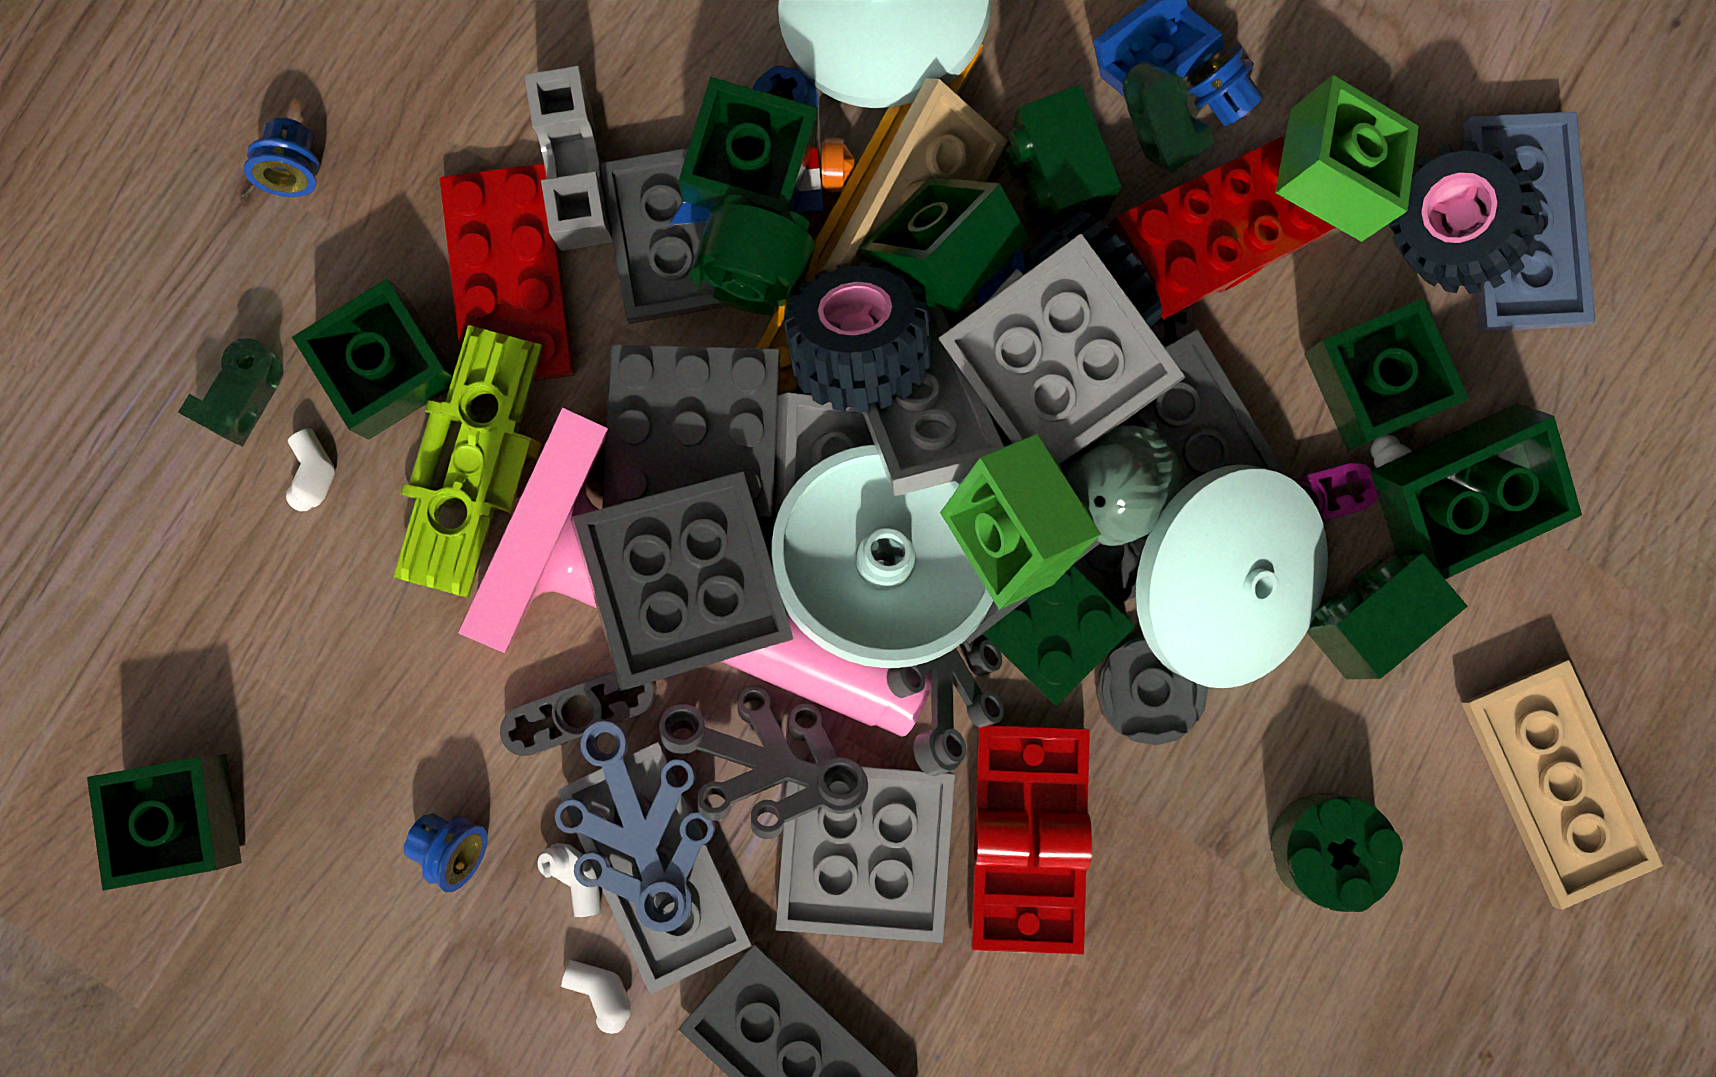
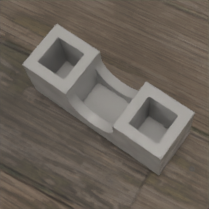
M579 66L525 74L524 78L532 127L540 143L546 171V180H541L549 234L561 251L612 243L599 165L601 160L590 93Z

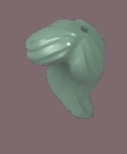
M1148 421L1147 428L1135 425H1118L1061 466L1063 475L1080 502L1085 504L1090 510L1094 523L1101 533L1096 541L1108 546L1123 545L1149 534L1164 508L1185 487L1182 466L1176 453L1167 444L1166 439L1159 434L1156 423ZM1099 495L1105 498L1104 506L1097 503Z

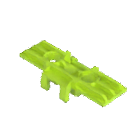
M468 325L446 401H442V403L435 401L427 402L425 412L429 413V418L409 485L403 484L401 488V495L416 499L393 578L466 598L470 597L495 509L510 514L514 513L520 500L516 491L526 458L537 460L542 443L518 434L543 349L541 344ZM480 394H492L498 401V412L487 423H478L476 416L471 413L472 401ZM452 420L462 423L454 451L451 455L443 488L437 491L430 490L450 422ZM463 501L467 507L466 520L455 529H446L440 523L438 517L442 507L450 508L452 504Z

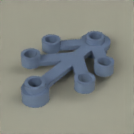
M612 721L596 722L584 731L580 742L581 751L588 762L602 767L623 826L592 813L589 805L578 798L566 800L557 807L555 822L558 828L565 833L574 834L579 832L635 858L642 879L610 867L608 858L599 851H589L577 859L574 865L575 878L583 886H599L634 902L638 918L649 929L658 932L672 931L680 927L691 912L692 895L685 882L702 845H705L713 837L715 823L705 819L699 811L688 814L680 824L682 840L665 871L657 848L682 793L691 788L695 782V768L685 759H674L666 763L660 774L662 784L645 818L624 760V755L627 753L629 746L626 731L619 724ZM604 732L612 734L616 739V748L610 754L602 753L597 746L598 737ZM680 765L687 770L688 780L685 785L675 786L669 781L668 773L672 766ZM570 805L577 806L583 814L582 822L578 826H571L564 819V811ZM699 818L705 821L708 831L704 838L695 839L689 835L687 826L690 820ZM586 859H595L600 863L602 873L599 878L590 879L585 876L583 864ZM667 892L673 897L674 908L671 911L662 912L656 908L654 898L657 893Z

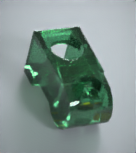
M1153 61L1141 62L1129 71L1123 86L1124 99L1144 156L1172 173L1214 144L1209 127L1189 115L1186 107L1188 88L1182 77Z
M250 338L238 339L224 350L221 358L222 371L219 372L204 399L201 400L189 394L178 411L183 416L241 447L244 446L278 388L284 374L283 363L280 357L259 341Z

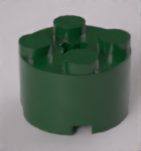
M727 194L723 197L721 205L714 207L709 213L689 273L690 279L698 288H701L703 280L715 287L713 298L734 308L755 314L772 316L775 306H785V313H787V303L791 296L798 295L797 288L806 280L816 248L815 241L807 232L810 223L798 213L779 211L776 214L756 207L754 202L744 196Z
M1334 793L1314 794L1290 803L1277 818L1270 838L1271 851L1273 852L1277 868L1276 871L1281 881L1298 896L1323 908L1339 912H1363L1384 897L1397 877L1400 857L1403 851V843L1400 836L1395 832L1393 826L1383 813L1365 801ZM1331 842L1337 843V847L1340 849V854L1336 860L1327 851Z

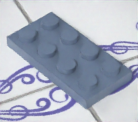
M1577 112L1469 117L1462 124L1464 142L1475 141L1481 152H1483L1487 144L1499 147L1504 157L1510 153L1519 160L1523 171H1527L1540 198L1543 211L1539 213L1544 222L1543 233L1534 236L1539 245L1534 256L1523 254L1521 260L1525 267L1517 275L1509 269L1501 275L1505 283L1496 288H1493L1489 281L1481 283V292L1476 293L1479 332L1586 327L1594 323L1595 311Z

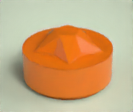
M825 137V140H822V190H825V192H842L844 183L854 171V157L845 146L844 137Z

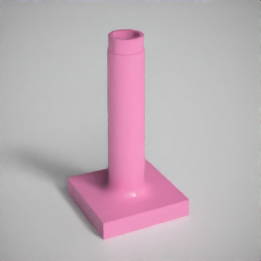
M565 408L561 409L458 632L459 634L505 653L514 642L533 599L542 593H561L597 608L571 519L573 516L599 510L591 503L587 496L586 483L602 451L608 428ZM787 611L786 615L794 638L793 640L721 661L869 726H879L901 737L906 736L917 722L931 691L930 670L925 675V687L921 692L906 698L895 696L887 684L886 676L889 668L857 664L828 652L803 633Z

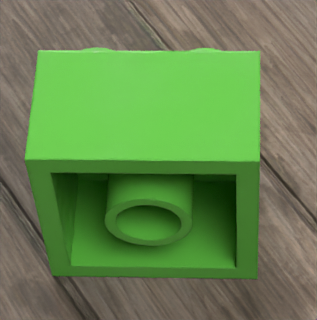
M1332 75L1290 109L1275 193L1362 242L1408 210L1419 126L1335 75Z
M1038 434L980 457L940 511V514L999 610L1054 585L1101 535L1094 523L1090 510L1085 504L1080 502L1063 475L1058 460L1053 454L1049 453Z

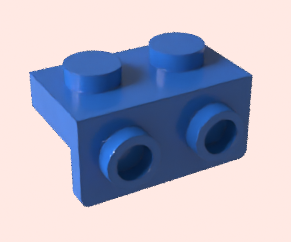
M1146 0L1119 22L1109 26L1094 40L1100 77L1138 110H1142L1170 89L1163 85L1164 76L1160 66L1167 69L1169 73L1171 71L1185 78L1224 49L1222 33L1190 9L1187 5V0ZM1170 73V75H1171V77H1172V87H1173V86L1175 85V80H1174L1173 75Z

